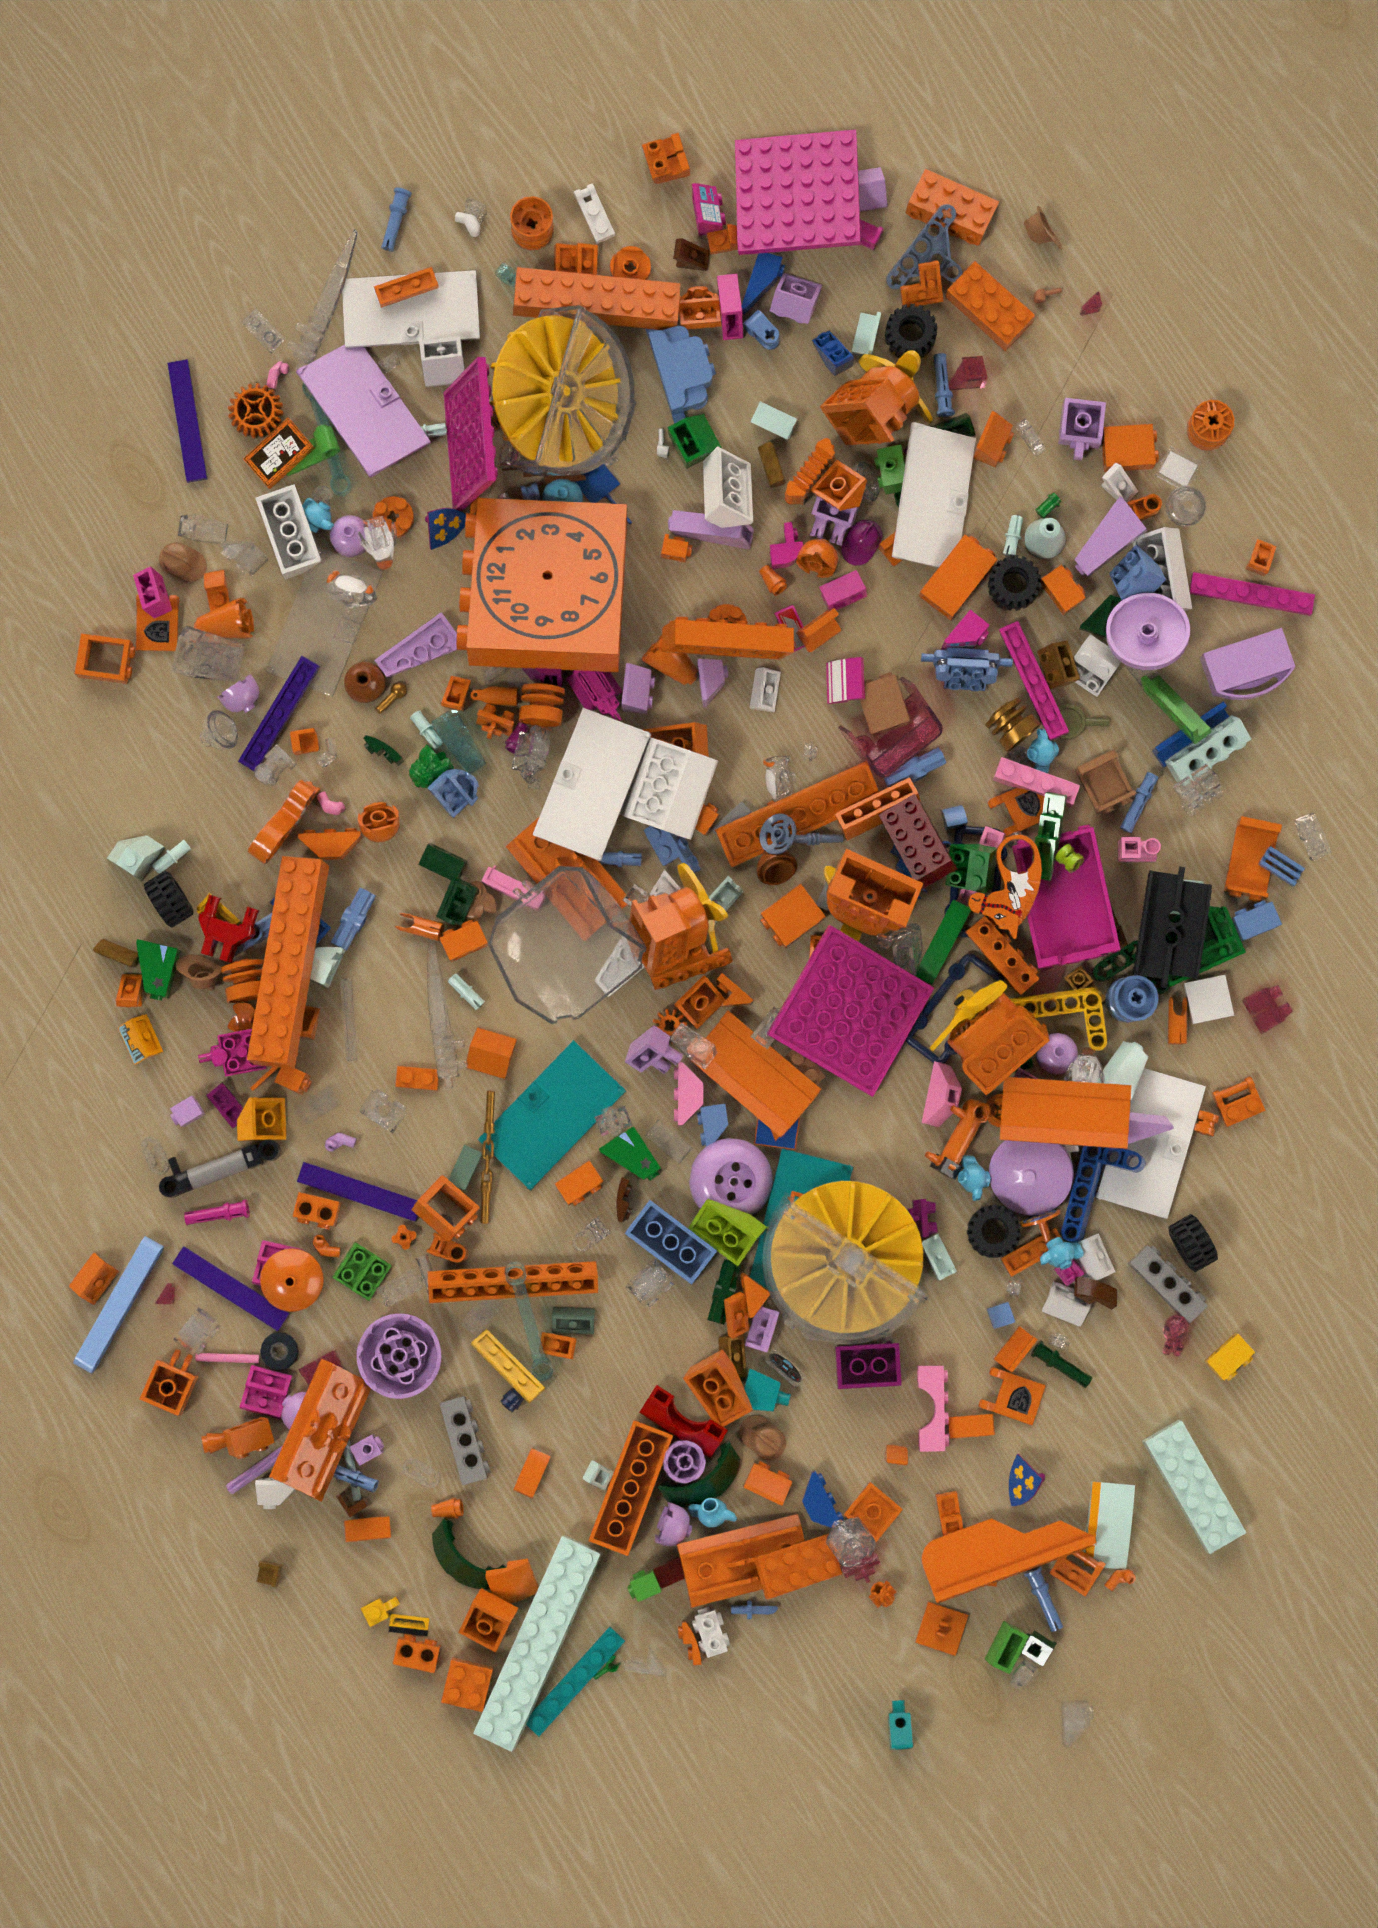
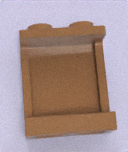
M891 672L881 675L879 680L873 681L869 679L864 681L865 699L860 700L870 733L873 736L913 723L898 682L899 677L896 674L892 675Z
M1115 749L1078 766L1075 770L1096 814L1102 812L1103 815L1114 811V806L1120 803L1122 806L1133 802V797L1136 795L1135 790H1132L1117 760L1118 755Z

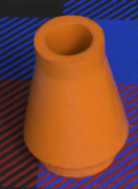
M765 565L760 569L759 573L770 593L777 596L785 591L788 585L782 576L769 565Z
M206 1433V1436H201L204 1453L210 1452L212 1454L227 1447L223 1433Z
M455 1497L438 1504H433L431 1506L432 1516L458 1519L459 1516L464 1514L462 1499Z

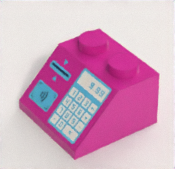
M693 183L692 200L698 236L707 235L708 232L723 230L726 220L725 214L720 213L719 206L723 205L721 193L717 194L715 186Z
M970 609L944 640L941 649L947 650V647L974 649L976 645L981 646L987 639L989 634L987 630L990 625Z

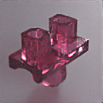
M869 1545L859 1549L862 1559L854 1561L851 1553L841 1556L843 1566L841 1569L845 1578L854 1575L856 1581L864 1578L866 1584L870 1582L868 1576L875 1573L873 1566L880 1564L877 1553H874Z

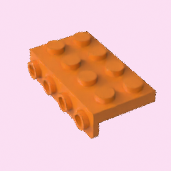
M925 169L908 202L906 214L913 219L927 223L941 205L949 204L955 208L956 217L948 227V234L963 239L969 244L979 246L998 207L999 201ZM943 209L942 218L939 220L938 217H936L935 221L939 222L944 227L946 223H943L942 221L944 220V218H950L952 216L950 214L951 209ZM936 224L930 225L933 228L939 229L938 225Z

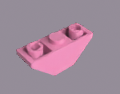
M679 1062L678 1067H674V1080H678V1088H674V1100H678V1109H674V1121H678V1126H683L703 1106V1082L683 1062Z
M934 1062L922 1118V1123L940 1127L953 1114L950 1110L951 1106H959L962 1087L952 1067L939 1062Z

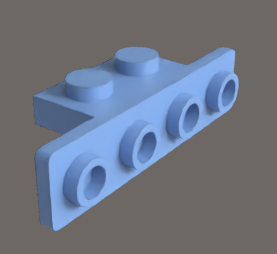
M652 826L643 830L663 866L680 858L681 862L687 864L693 873L701 870L697 858L690 851L688 841L684 837Z

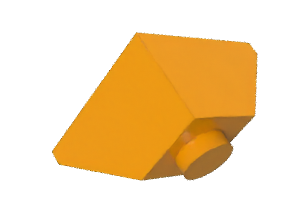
M249 1098L237 1119V1141L286 1140L285 1098Z

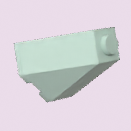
M147 835L118 841L107 859L142 881L165 847Z
M315 947L310 981L329 989L345 950L341 947Z

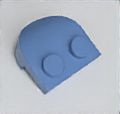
M450 769L443 772L427 789L447 813L454 818L467 804L474 805L478 798L476 793L479 784L477 779L470 773L460 769Z

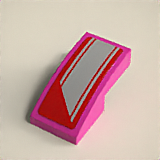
M793 604L775 612L774 615L778 624H786L787 627L794 628V652L804 648L805 646L796 634L804 626Z

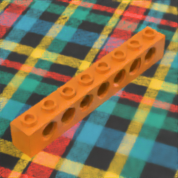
M596 1261L427 1271L429 1303L598 1293Z

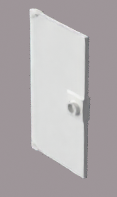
M476 270L434 273L439 288L382 308L374 286L406 275L342 279L345 348L419 344V341L456 336H460L461 341L480 340Z
M916 422L911 423L892 551L893 558L939 568L961 540L976 438Z
M583 708L533 836L601 861L651 733Z
M1146 1068L1143 1069L1130 1102V1112L1166 1116L1174 1129L1128 1144V1149L1126 1150L1135 1151L1144 1157L1146 1162L1144 1169L1141 1172L1134 1173L1105 1165L1095 1198L1165 1219L1168 1218L1206 1086ZM1113 1152L1110 1155L1111 1162H1115L1118 1159V1152ZM1133 1157L1130 1160L1131 1167H1135L1139 1163L1138 1157Z

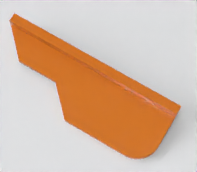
M991 1518L932 1540L923 1550L922 1564L936 1603L939 1604L1096 1546L1097 1542L1094 1535L1061 1520L1024 1534Z

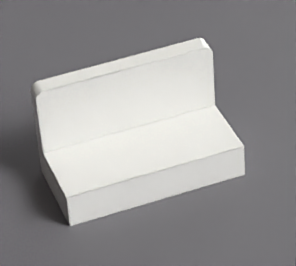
M1099 1233L1077 1242L1084 1252L1083 1257L1074 1259L1085 1273L1082 1277L1099 1280L1115 1272Z
M1053 1281L1042 1312L1081 1326L1091 1304L1074 1296L1073 1288Z

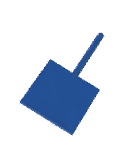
M598 458L581 471L586 474V480L575 482L591 503H597L606 497L611 504H617L609 493L618 487L620 483ZM627 517V523L630 525L632 524V522Z

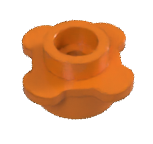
M405 1225L398 1226L397 1233L391 1239L393 1243H398L402 1246V1249L407 1250L417 1235L415 1231L408 1230Z

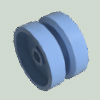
M1134 975L1119 978L1111 983L1106 992V1007L1111 1016L1118 1021L1129 1023L1145 1020L1157 1008V989L1150 980L1143 976Z

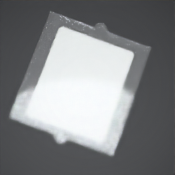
M1170 446L1165 457L1161 458V464L1155 476L1186 492L1191 482L1196 479V473L1202 462Z

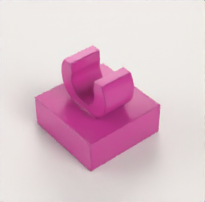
M1074 1259L1072 1266L1065 1270L1060 1268L1054 1269L1066 1286L1073 1283L1076 1277H1081L1085 1274Z

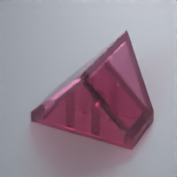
M962 357V362L949 382V390L985 388L987 373L983 357Z

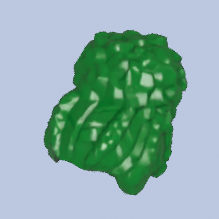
M426 744L419 752V759H416L415 763L411 765L409 776L416 787L428 788L443 772L454 769V766L451 764L450 759L446 758L444 751L436 754L432 747Z

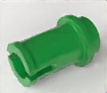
M1055 493L1048 494V498L1035 509L1040 517L1045 518L1056 506H1060L1061 499Z

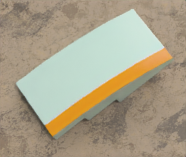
M1094 1481L1091 1483L1086 1532L1095 1536L1097 1545L1085 1549L1084 1552L1097 1561L1106 1563L1104 1568L1126 1569L1135 1485Z

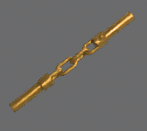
M487 1090L486 1118L483 1133H487V1140L483 1142L482 1156L486 1160L485 1169L481 1173L480 1192H482L480 1223L489 1224L490 1193L492 1192L493 1173L489 1169L490 1160L494 1156V1143L491 1140V1134L495 1133V1091ZM486 1143L488 1146L491 1144V1155H485ZM484 1174H490L489 1181L484 1180Z

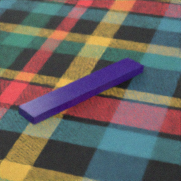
M186 359L169 362L167 364L186 481L190 483L207 480L189 361Z
M304 656L300 657L239 758V763L257 773L318 672L319 665Z
M306 1162L302 1164L297 1179L299 1183L414 1222L417 1220L418 1215L411 1210L417 1202L415 1199Z
M185 1246L182 1247L172 1263L276 1331L280 1330L290 1314L287 1311L274 1307L265 1297Z

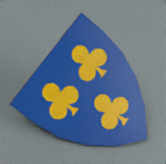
M440 508L427 512L425 521L428 523L430 550L449 543L462 531L466 520V515L463 512L454 508Z
M1020 1454L1016 1455L1009 1476L1011 1506H1019L1029 1502L1036 1495L1042 1482L1045 1481V1475L1037 1473Z

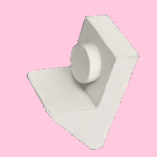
M1115 463L1102 477L1104 482L1101 486L1116 500L1122 497L1127 503L1138 492L1120 464Z

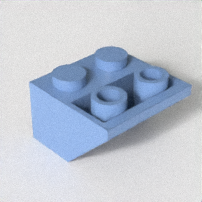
M1135 545L1109 573L1121 600L1136 594L1154 593L1166 580L1160 566L1138 545Z

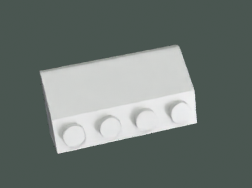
M717 446L703 461L705 520L721 528L752 524L751 463Z
M295 484L256 497L284 579L303 574L322 562Z
M1163 527L1142 534L1132 542L1133 547L1138 545L1160 566L1166 578L1154 593L1174 600L1184 611L1192 609L1179 529Z

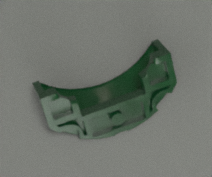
M728 1440L720 1445L721 1456L717 1459L718 1465L702 1480L684 1487L681 1483L674 1485L667 1480L659 1484L657 1487L666 1501L680 1507H688L690 1504L701 1505L707 1498L721 1496L735 1479L740 1463V1457Z
M445 1517L432 1533L433 1548L438 1562L445 1572L451 1575L457 1582L475 1589H490L485 1577L486 1571L507 1567L504 1564L498 1568H492L488 1565L486 1569H482L467 1561L453 1545L452 1542L456 1539L452 1534L454 1523Z

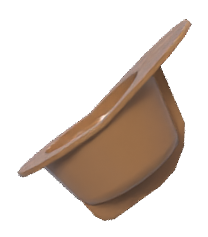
M1037 206V212L1024 221L1028 236L1038 244L1053 241L1062 250V244L1050 227L1040 206Z
M178 542L169 543L161 550L159 555V563L162 569L187 582L197 581L206 572L207 565L203 555L185 544Z
M185 955L180 957L175 965L177 971L186 976L191 986L195 989L213 991L217 976L221 973V967L218 964L200 955Z
M753 1415L747 1417L742 1422L739 1431L740 1438L756 1455L764 1460H774L783 1454L786 1448L785 1436L769 1420L762 1416Z

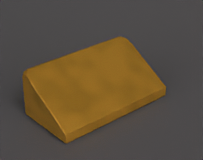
M105 939L100 940L93 948L95 953L132 968L136 966L139 959L138 952Z
M744 1335L734 1339L729 1336L719 1337V1351L724 1350L734 1364L740 1378H747Z

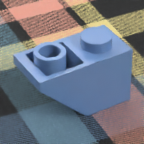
M725 1104L700 1107L701 1112L697 1113L698 1124L703 1125L704 1133H700L702 1146L706 1145L707 1147L716 1142L727 1128L728 1119Z

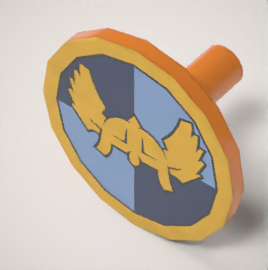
M1054 1209L1040 1215H1031L1023 1219L1020 1225L1027 1227L1038 1224L1044 1242L1052 1240L1049 1231V1224L1046 1221L1058 1216L1061 1213L1060 1209Z

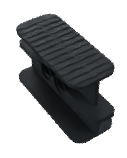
M1179 866L1178 875L1149 870L1133 967L1134 975L1161 978V987L1167 988L1169 974L1194 979L1198 978L1211 901L1212 885L1183 881L1185 867ZM1172 911L1180 913L1178 922H1170L1169 914ZM1168 932H1175L1177 934V940L1174 943L1166 942L1165 936Z

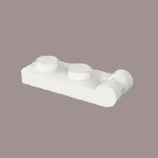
M591 183L581 191L580 189L573 191L596 244L614 237L615 232L599 200L594 185ZM590 196L592 200L585 203L584 198Z

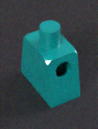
M749 1368L744 1389L753 1410L774 1412L776 1403L788 1406L791 1394L779 1391L781 1382Z
M905 1700L892 1701V1713L888 1714L890 1750L913 1748L911 1714L905 1713ZM897 1719L903 1721V1728L896 1726Z

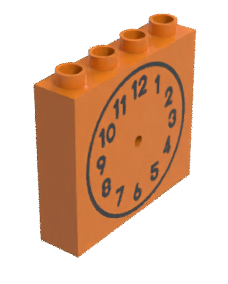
M478 498L477 513H466L465 538H475L474 550H463L462 574L472 575L471 588L461 587L459 599L460 612L469 613L468 625L457 626L456 640L457 650H467L469 666L619 672L627 537V504Z

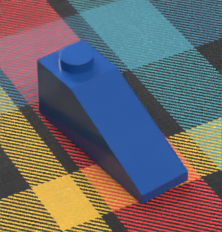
M758 253L742 302V314L745 315L777 282L778 276L782 277L785 265H782L783 257L770 253Z

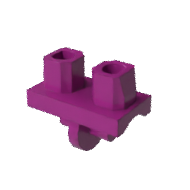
M926 1199L912 1200L913 1208L908 1209V1212L916 1223L920 1237H929V1235L937 1233L936 1222H928L927 1214H934L936 1212V1203L926 1201Z

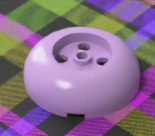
M733 1138L717 1140L705 1147L697 1155L691 1167L690 1191L700 1209L707 1199H711L753 1216L766 1204L772 1190L773 1175L766 1156L755 1145L745 1140ZM735 1162L739 1163L740 1166L737 1171H733L731 1168ZM717 1175H721L723 1177L722 1183L720 1184L715 1183V1177ZM732 1178H736L734 1185L730 1184ZM746 1179H750L752 1182L749 1188L744 1187L743 1183ZM729 1192H734L735 1196L733 1200H728L727 1194Z
M390 1314L374 1321L365 1330L357 1348V1365L363 1380L372 1390L389 1398L403 1399L421 1393L434 1381L441 1365V1346L435 1332L426 1322L409 1314ZM406 1337L411 1340V1345L408 1347L402 1344V1340ZM389 1345L391 1352L389 1354L383 1353V1346ZM398 1352H403L404 1357L402 1360L397 1358ZM413 1357L418 1360V1365L415 1367L409 1364L410 1359ZM391 1365L398 1367L396 1374L390 1373L389 1368Z

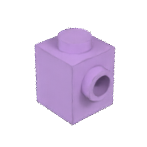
M190 1096L170 1108L172 1111L170 1116L176 1126L179 1124L181 1127H186L205 1115L195 1096Z
M374 1434L350 1446L359 1466L384 1453L382 1450L384 1444L379 1436L375 1437Z

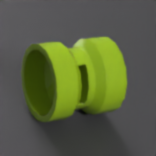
M1066 844L1058 851L1055 860L1060 864H1064L1065 869L1069 873H1073L1082 865L1084 857L1079 853H1075L1074 848L1070 844Z

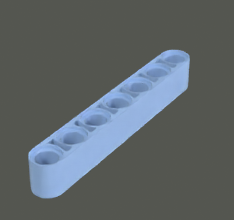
M147 1236L142 1239L77 1353L73 1364L91 1374L96 1370L164 1249L163 1245Z

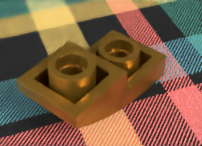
M1081 965L1064 978L1072 990L1090 987L1098 989ZM1098 989V991H1099L1100 994H1101V999H1102V1004H1103V1003H1105V996H1104V995L1101 993V991ZM1094 994L1088 995L1086 998L1089 1003H1094L1098 999Z

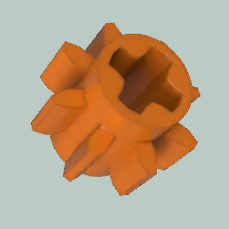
M888 1581L885 1583L877 1582L871 1587L869 1598L877 1608L881 1605L888 1607L894 1602V1594L897 1592Z

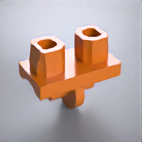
M487 703L483 710L479 709L476 724L482 726L481 730L488 732L487 739L491 740L493 735L501 737L502 734L510 736L514 728V713L504 711L502 717L495 715L496 707Z

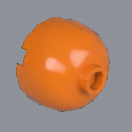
M826 539L809 540L801 547L797 555L796 564L808 574L812 570L818 573L816 577L828 578L833 576L837 568V551Z
M385 802L367 805L363 808L364 812L361 815L360 813L358 814L360 831L365 838L372 842L379 843L391 840L400 828V817L397 808L393 805L392 807L387 806Z

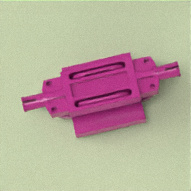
M574 670L573 674L566 678L583 708L591 711L598 708L601 715L609 714L614 720H622L616 711L620 705L616 697L623 693L611 672Z
M252 1029L217 1035L219 1045L211 1046L210 1053L198 1055V1059L205 1058L200 1059L199 1063L212 1061L215 1067L223 1066L225 1077L267 1069V1066L254 1065L247 1060Z

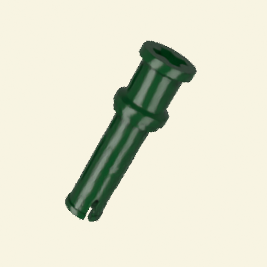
M1042 1340L1034 1347L1031 1356L1045 1362L1047 1367H1054L1084 1388L1091 1382L1092 1376L1059 1356V1351H1053L1044 1345Z

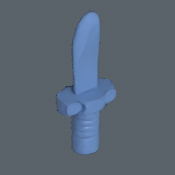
M747 1600V1606L731 1605V1614H747V1619H752V1614L769 1615L778 1610L777 1606H752V1601Z

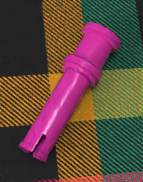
M247 1199L232 1204L225 1202L223 1206L184 1212L186 1225L219 1219L232 1221V1218L250 1217Z

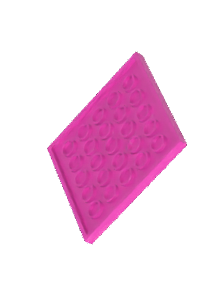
M856 129L735 140L737 243L739 255L861 245Z
M477 357L443 392L452 508L463 511L492 485L498 477V470L494 465L496 448L493 446L492 441L494 437V426L491 425L493 408L489 404L491 386L488 384L487 379L489 376V365L486 364V357Z
M828 925L768 1030L767 1035L873 1097L933 992L934 987L835 927Z

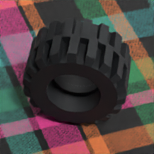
M910 304V307L902 305L901 309L897 308L894 310V314L890 315L886 325L885 337L886 344L890 346L889 350L891 352L895 351L896 357L899 358L900 355L902 356L905 352L912 350L916 351L921 359L934 346L938 327L937 323H935L934 315L930 316L931 312L928 309L924 311V306L919 305V308H916L915 304ZM905 324H915L921 328L923 336L919 340L908 341L900 335L899 329Z
M1013 555V558L1007 556L1004 560L998 561L997 565L993 567L988 581L989 595L993 596L992 600L994 603H999V607L1003 608L1004 606L1009 611L1011 609L1018 611L1022 607L1024 609L1028 607L1037 597L1041 588V574H1038V567L1033 566V561H1026L1027 557L1022 556L1021 559L1018 558V555ZM1010 573L1021 575L1026 581V589L1020 593L1009 592L1003 585L1004 576Z
M166 870L144 883V890L148 898L169 927L173 928L193 915V909L187 897L173 876Z
M998 1205L985 1206L977 1210L968 1222V1241L972 1248L982 1256L988 1258L1003 1257L1011 1253L1018 1245L1019 1238H1021V1225L1018 1223L1017 1216L1010 1209L1008 1210L1004 1206ZM990 1219L1000 1220L1006 1228V1236L998 1244L986 1242L981 1233L983 1224Z
M1189 1214L1168 1227L1173 1244L1192 1271L1197 1272L1218 1260V1253L1204 1226L1194 1215Z

